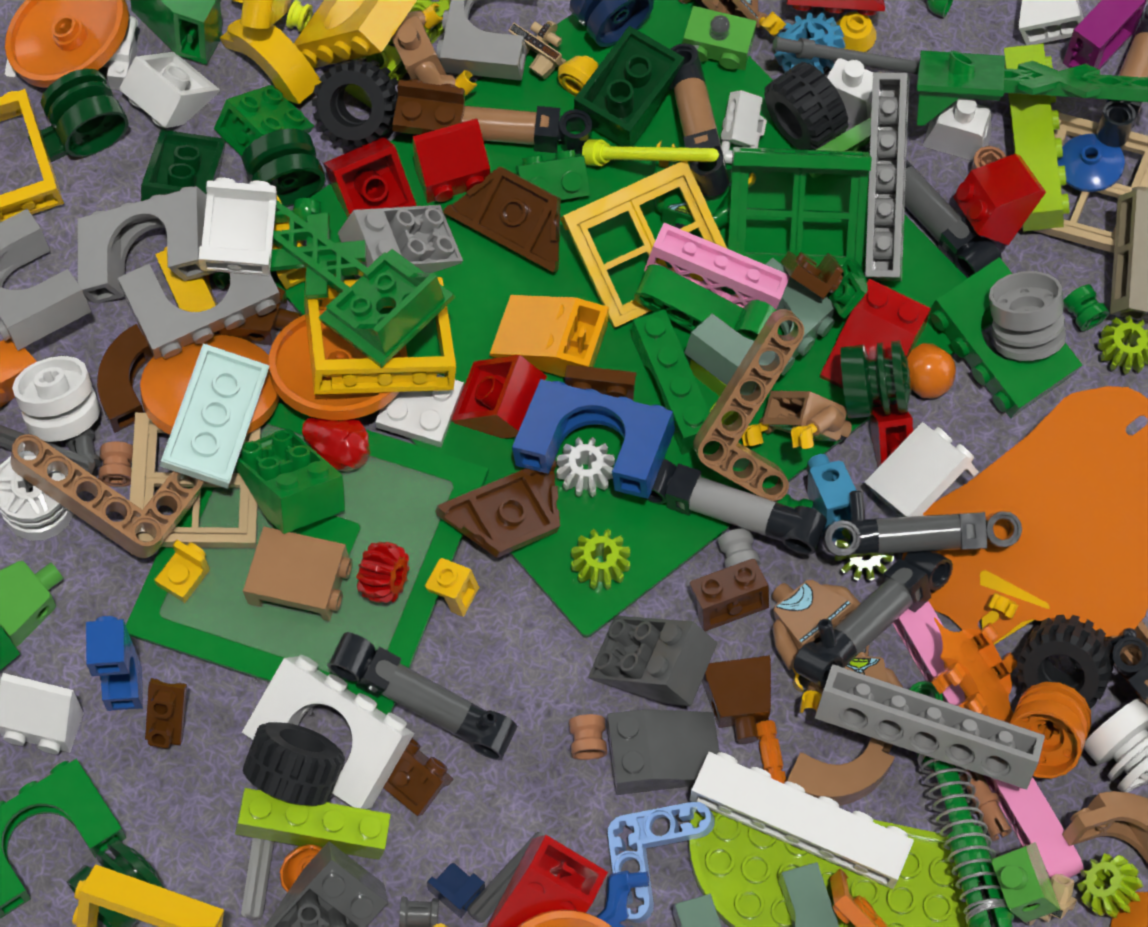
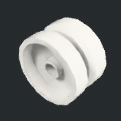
M68 356L50 357L35 362L25 368L15 378L12 389L18 406L22 411L28 433L39 437L43 441H63L78 436L89 429L99 417L101 409L85 363L77 358Z

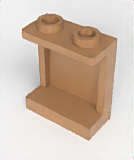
M263 526L243 588L244 596L250 605L262 607L263 601L318 612L321 614L322 620L330 621L333 611H338L341 606L343 592L340 590L343 578L348 579L350 576L352 558H349L345 544L291 532L283 534L278 529Z

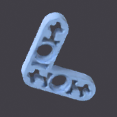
M688 802L616 817L608 827L613 873L621 872L622 866L626 861L637 860L640 864L639 872L648 871L649 874L646 848L707 836L714 827L715 818L713 813L701 802ZM697 811L702 817H705L704 820L700 821V827L695 828L691 823L680 824L683 831L679 832V824L675 815L679 814V818L682 821L692 820L694 812ZM661 817L668 818L671 823L669 831L663 836L654 835L652 832L654 821ZM625 825L634 831V833L629 834L628 840L629 846L633 850L638 848L637 852L626 851L624 840L618 836V834L623 832V826ZM650 874L649 886L635 888L637 898L644 902V905L638 907V913H634L630 908H627L629 914L628 921L633 923L644 922L653 912L654 902ZM631 891L628 896L627 905L633 903V896Z

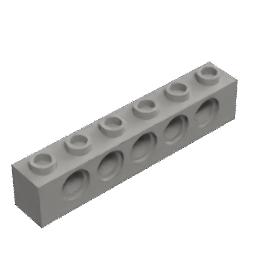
M873 72L870 138L872 162L871 171H869L865 272L867 280L902 281L909 77L907 73Z
M833 664L815 715V719L1026 790L1038 765L1045 739L1043 734Z

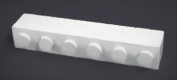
M708 752L691 790L690 801L701 802L712 811L894 889L914 842L913 839L907 837L908 834L904 830L895 826H887L885 828L874 823L873 818L863 812L853 811L851 813L841 809L836 801L828 797H813L805 793V789L796 783L786 781L783 784L771 778L770 773L761 768L751 767L749 769L739 765L734 757L726 753L718 752L716 755Z

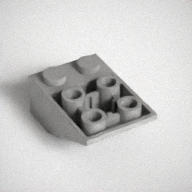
M441 205L353 210L338 232L341 242L366 241V262L361 263L367 268L384 252L387 253L391 249L425 273H434L461 264L463 261ZM354 275L356 279L361 278L360 275Z

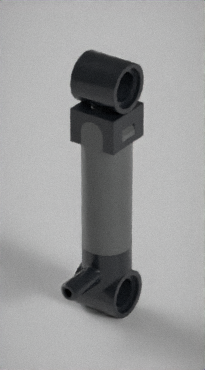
M870 142L857 152L870 153ZM906 159L905 207L939 242L937 248L953 264L956 263L957 268L967 278L1000 257L1002 259L996 245L990 239L978 235L967 217L964 216L962 218Z
M851 491L849 493L851 520H839L826 526L823 531L822 542L828 552L838 556L987 548V543L996 547H1008L1019 540L1022 526L1016 515L1005 511L994 512L987 517L985 512L865 519L864 492ZM999 519L1007 521L1010 527V533L1005 539L997 538L993 532V526ZM838 528L846 529L851 537L848 546L842 549L836 547L832 541V534Z
M935 551L908 552L904 560L899 559L884 572L885 582L834 629L829 619H822L818 622L821 640L818 643L814 641L808 642L799 650L794 661L796 673L824 689L832 664L845 668L848 663L907 609L916 612L931 598L930 589L934 591L939 590L948 582L953 570L952 561Z
M343 633L327 664L329 670L345 680L357 682L355 686L378 698L380 695H383L469 742L470 746L479 754L493 760H502L518 727L513 720L498 712L486 711L400 663L402 658L380 646L376 649L367 639L354 633Z

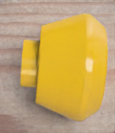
M856 11L849 12L836 22L837 25H840L844 35L843 40L846 46L843 49L867 52L875 44L876 30L867 15L859 14Z
M575 56L559 66L558 80L566 91L577 96L599 65L589 56Z

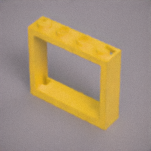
M25 89L10 91L0 97V122L23 114L43 181L1 194L0 222L26 209L32 215L64 204L34 107Z
M437 277L439 283L444 286L443 278ZM345 279L344 283L351 287L359 279ZM328 285V297L307 299L305 296L304 307L314 394L454 390L456 361L447 306L435 316L441 356L391 358L381 368L369 358L325 360L319 309H327L326 306L340 293ZM444 373L445 377H437V374ZM322 377H331V380H322Z
M96 864L87 879L79 881L75 890L74 898L79 901L73 915L72 924L76 925V927H97L99 906L157 927H222L224 909Z

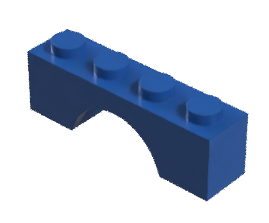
M102 616L97 618L96 621L86 622V664L91 676H100L102 701L106 710L142 709V666L124 619H118L114 616Z

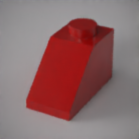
M897 404L891 405V414L885 415L882 406L873 407V413L870 416L871 439L877 467L913 432L912 416L909 411L899 413Z

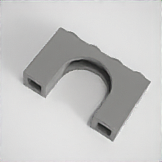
M449 0L451 1L450 8L444 11L442 28L445 30L443 40L439 39L436 50L445 72L461 74L464 70H468L475 76L522 80L527 55L524 37L521 35L492 33L480 30L468 20L471 7L476 0Z
M197 186L184 187L174 193L154 195L148 200L137 203H125L115 209L96 211L89 216L78 218V284L85 297L94 304L125 297L118 277L125 274V259L128 250L140 235L154 228H166L168 268L180 278L187 281L214 274L215 271L200 270L198 259L199 248L202 246L207 195Z
M28 209L0 222V335L4 341L11 339L17 350L91 312L81 287L69 269L28 289L8 290L2 288L3 282L10 273L50 251L41 228Z
M150 264L118 277V281L154 358L157 359L163 356L166 359L177 355L182 351L181 347L192 342L201 344L208 341L214 336V332L225 327L227 330L239 327L245 322L247 317L256 313L261 316L273 311L277 307L276 304L281 301L279 290L271 274L270 276L228 273L230 276V286L223 300L215 307L201 312H189L174 306L166 298Z

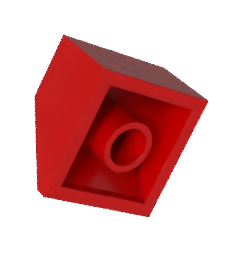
M477 118L413 136L415 171L427 203L447 201L454 195L467 192L474 185L483 182L490 174V165Z
M384 137L323 163L334 193L347 218L353 210L417 206L395 145Z
M1015 153L971 170L966 179L959 185L953 198L978 235L1009 245L1046 191L1023 158Z
M521 355L474 361L451 421L457 425L499 438L516 437L540 379L546 380L547 375Z

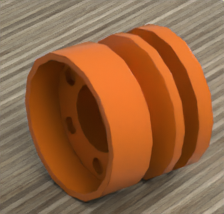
M1042 682L1028 688L1021 695L1010 724L1045 735L1039 762L1033 774L1034 777L1052 779L1066 775L1078 763L1092 724L1091 710L1085 698L1074 688L1060 682Z

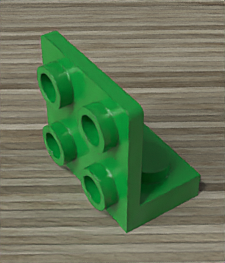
M268 85L226 99L214 130L242 156L244 150L254 140L265 134L292 128L309 133L314 125L300 110L283 97L281 91L273 85Z

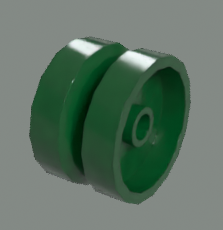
M294 128L281 129L265 134L254 140L244 150L241 157L247 177L251 181H265L270 186H276L277 195L285 207L293 206L296 199L312 197L323 188L326 182L320 160L316 158V150L311 136L304 130Z

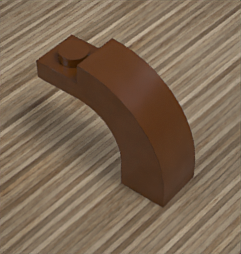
M137 324L125 330L111 343L101 360L98 370L97 387L105 416L114 433L135 424V412L144 413L142 405L133 390V385L137 373L151 360L153 354Z

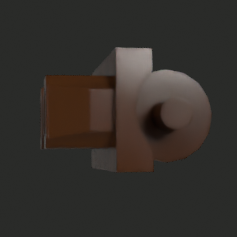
M151 678L148 685L145 740H148L150 746L168 748L170 744L181 745L184 732L187 684H170Z

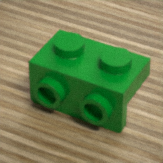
M575 150L556 152V159L543 161L542 155L522 158L523 164L516 165V172H518L520 177L560 197L561 200L590 196L584 155H575Z

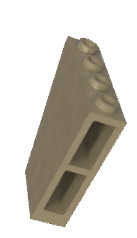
M1134 187L1131 192L1118 196L1110 314L1121 317H1128L1130 315L1132 319L1140 321L1144 319L1145 322H1148V187Z

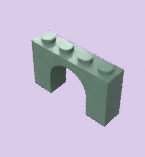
M774 258L765 264L788 274L784 266ZM791 277L776 311L779 309L792 311L804 326V336L781 372L782 375L789 371L797 355L801 354L804 356L813 346L815 338L818 335L824 337L835 323L832 316L836 308L832 301L827 297L823 299ZM711 314L691 332L684 353L727 385L754 343V340L742 336L714 314ZM786 320L780 324L784 335L789 334L793 330V321ZM763 352L759 358V364H771L774 361L775 352ZM745 382L741 386L740 394H752L757 387L756 382Z
M817 862L781 873L779 884L791 917L792 927H839ZM711 893L674 905L673 915L677 927H721Z

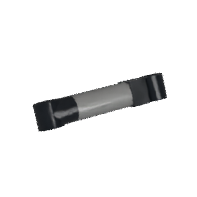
M666 459L662 462L649 498H643L656 504L667 502V508L687 515L694 511L782 541V546L786 549L807 555L814 554L827 523V518L812 508L805 506L792 508L703 478L700 470L679 463L676 466Z

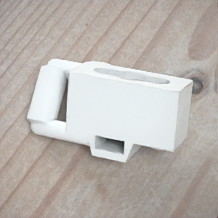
M129 16L128 27L122 43L115 54L103 66L108 68L107 78L111 89L119 90L134 58L137 56L138 47L134 34L138 26V20L133 16Z
M742 90L730 92L721 133V139L723 140L721 147L725 163L732 164V150H729L730 143L743 147L758 148L760 136L764 135L767 122L760 115L762 97Z

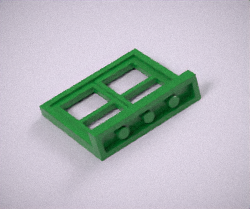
M733 147L728 249L762 264H766L772 258L781 263L786 254L745 252L747 216L791 217L789 251L796 256L802 252L804 218L848 219L846 256L834 257L840 266L850 258L858 262L863 270L868 177L872 162L870 153ZM749 171L794 173L792 210L747 208ZM806 173L851 175L849 211L804 210ZM826 255L807 256L813 259L818 267Z

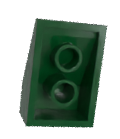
M628 26L574 98V110L584 111L590 116L592 129L623 147H633L649 125L684 63L685 57L633 27Z
M161 129L141 184V201L148 200L154 195L174 193L184 187L197 186L207 195V181H215L220 176L226 140L218 137Z

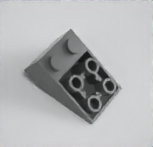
M617 616L609 627L588 678L662 703L691 706L718 643L694 621Z
M328 842L305 866L264 927H366L388 904L385 884L331 842Z

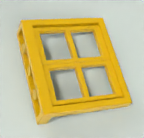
M681 161L560 218L565 231L568 230L602 305L609 307L608 318L613 328L651 311L636 300L622 305L607 272L608 269L644 252H647L648 257L650 256L656 240L639 205L679 187L694 219V223L681 228V230L690 232L698 228L703 239L727 249L687 161ZM628 211L643 246L603 264L588 229ZM656 258L655 263L667 267L664 260ZM695 273L689 274L695 280L704 281L700 275Z

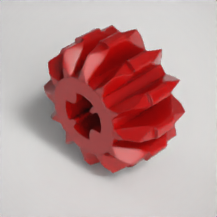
M377 542L369 545L368 550L363 552V559L358 564L360 568L356 575V578L359 580L357 589L362 593V597L369 598L370 601L378 603L395 602L398 594L403 592L405 581H408L407 572L410 567L407 563L409 556L405 553L404 548L390 542Z

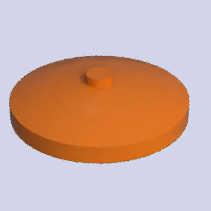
M25 0L13 16L6 33L5 51L10 65L23 80L42 88H48L57 79L72 71L85 68L98 71L115 54L126 34L129 21L126 0Z
M327 309L319 310L320 315ZM305 315L284 327L271 346L269 352V374L273 388L286 404L305 415L325 420L356 419L380 410L399 394V392L314 394ZM321 322L325 360L368 358ZM406 346L392 358L408 357ZM322 377V380H331V377Z
M214 334L211 339L204 342V344L269 365V355L257 345L242 338ZM195 342L181 347L182 351L170 358L164 359L162 356L155 359L153 356L142 373L140 391L144 411L159 429L169 435L173 429L203 343L195 344ZM269 370L247 434L261 427L272 416L278 405L280 397L273 388Z

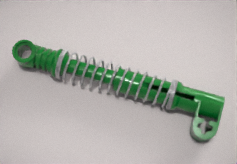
M921 681L909 689L943 701L942 693L939 694L932 682ZM917 753V760L921 767L920 770L923 773L930 774L926 777L924 783L928 786H935L929 791L928 796L938 799L932 806L933 810L942 812L937 816L936 822L947 824L941 829L940 835L947 837V841L943 846L951 851L947 859L955 864L951 873L959 877L955 886L963 890L959 899L967 904L963 912L966 914L965 919L968 926L991 927L994 925L995 927H1013L1012 921L1015 916L1006 904L991 859L995 858L996 853L990 848L992 840L986 835L988 827L982 822L984 814L978 809L980 801L974 796L976 788L970 784L972 779L970 772L966 771L967 769L956 768L955 765ZM966 773L968 782L960 781L959 777ZM935 776L937 783H929L928 779ZM970 786L972 794H964L963 790ZM939 788L941 793L940 796H934L931 794L933 791ZM972 798L975 799L976 807H969L967 802ZM943 801L945 808L939 809L935 807ZM975 811L979 812L980 820L972 819L971 815ZM947 814L949 821L939 820L940 817ZM951 827V829H952V832H951V833H949V834H944V833H943L944 830H946L947 828ZM981 889H984L985 895L983 896L980 892ZM991 911V919H989L987 912Z

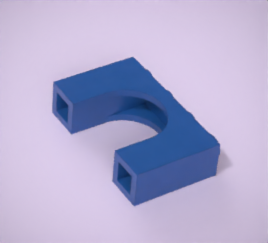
M540 379L512 446L516 466L549 474L560 445L569 433L585 425H605L618 431L624 438V443L612 470L615 491L648 499L675 431L673 411L667 410L660 405L650 406L634 402L627 397L617 398L601 394L594 389L584 390L571 387L561 381L551 382Z

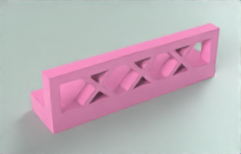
M663 223L644 269L645 272L647 266L652 264L659 265L655 263L656 258L662 259L672 265V268L667 269L742 308L752 300H759L777 309L790 278L789 274L667 223ZM695 273L700 275L704 281L695 280L689 274ZM726 286L728 288H731L735 291L736 294L731 295L729 293H726L721 289V287Z

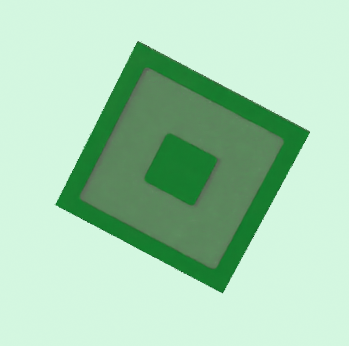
M278 402L272 416L261 427V438L272 435L276 431L289 428L309 445L302 434V427L306 419L312 417L293 409L289 405ZM366 430L369 437L370 454L365 466L350 472L338 471L343 475L345 511L291 531V533L345 544L349 558H352L350 576L348 579L343 578L340 590L343 592L341 606L338 611H333L330 621L322 620L321 614L318 612L263 601L262 607L247 603L243 588L263 526L278 529L265 517L258 505L256 548H201L206 553L205 559L210 571L186 603L157 586L154 581L175 554L173 547H160L126 623L129 635L267 682H271L284 658L299 657V655H304L314 660L319 665L317 669L325 675L333 674L337 676L329 670L327 664L345 632L357 634L370 641L376 649L380 646L402 658L400 663L410 668L439 595L427 591L425 584L439 559L444 558L453 562L464 535L437 516L435 510L437 505L482 487L489 473V467ZM236 467L233 473H239ZM202 487L199 527L238 528L240 488ZM193 505L176 527H192ZM390 542L397 544V546L404 548L405 553L409 556L407 563L410 567L407 572L408 581H405L403 592L398 594L395 602L378 603L370 601L369 598L362 597V593L357 589L359 580L356 578V575L360 568L358 564L363 559V552L368 550L371 543ZM343 679L348 684L346 689L356 695L361 693L370 697L377 703L376 708L386 715L393 712L396 702L383 695L377 698L355 686L357 682Z

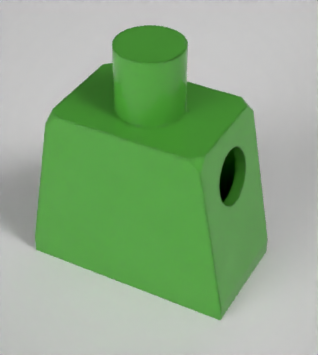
M18 561L0 570V626L15 647L19 646L56 608L53 597L48 590L62 581L63 577L51 562L35 574L24 561Z
M1036 842L991 859L1009 910L1021 920L1027 923L1061 910ZM1038 903L1034 906L1028 907V905Z

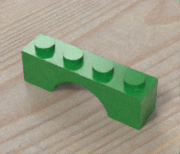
M663 309L634 319L632 340L643 366H647L658 384L666 409L673 411L675 426L673 436L681 455L695 451L693 443L695 436L710 414V411L667 312ZM714 441L708 442L704 447L714 444Z

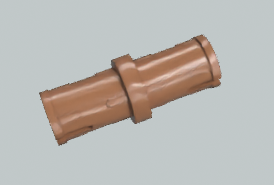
M966 773L959 777L960 780L968 782ZM970 773L972 776L970 784L976 788L974 796L980 801L978 809L984 814L982 821L988 827L989 837L992 841L999 840V834H1001L1002 838L1009 835L1012 829L998 805L1000 799L997 793L991 792L982 774ZM967 786L968 794H972V788ZM972 798L973 803L971 807H976V801Z

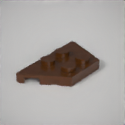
M499 166L483 182L474 185L467 191L466 195L453 205L449 204L444 209L443 213L544 268L557 273L559 269L560 197Z
M554 460L549 474L525 468L437 505L435 512L437 516L496 558L552 535L560 527L559 510L556 505L558 486H555L554 473L556 460Z

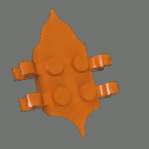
M934 617L942 636L943 649L940 657L944 662L945 668L944 671L931 681L939 694L943 693L950 685L956 686L959 684L964 691L966 699L958 705L959 707L1010 723L1014 714L1009 702V694L1012 689L1010 673L1017 667L1018 662L1011 652L1001 659L992 642L998 636L992 624L988 623L982 630L967 628L960 632H953L943 627Z

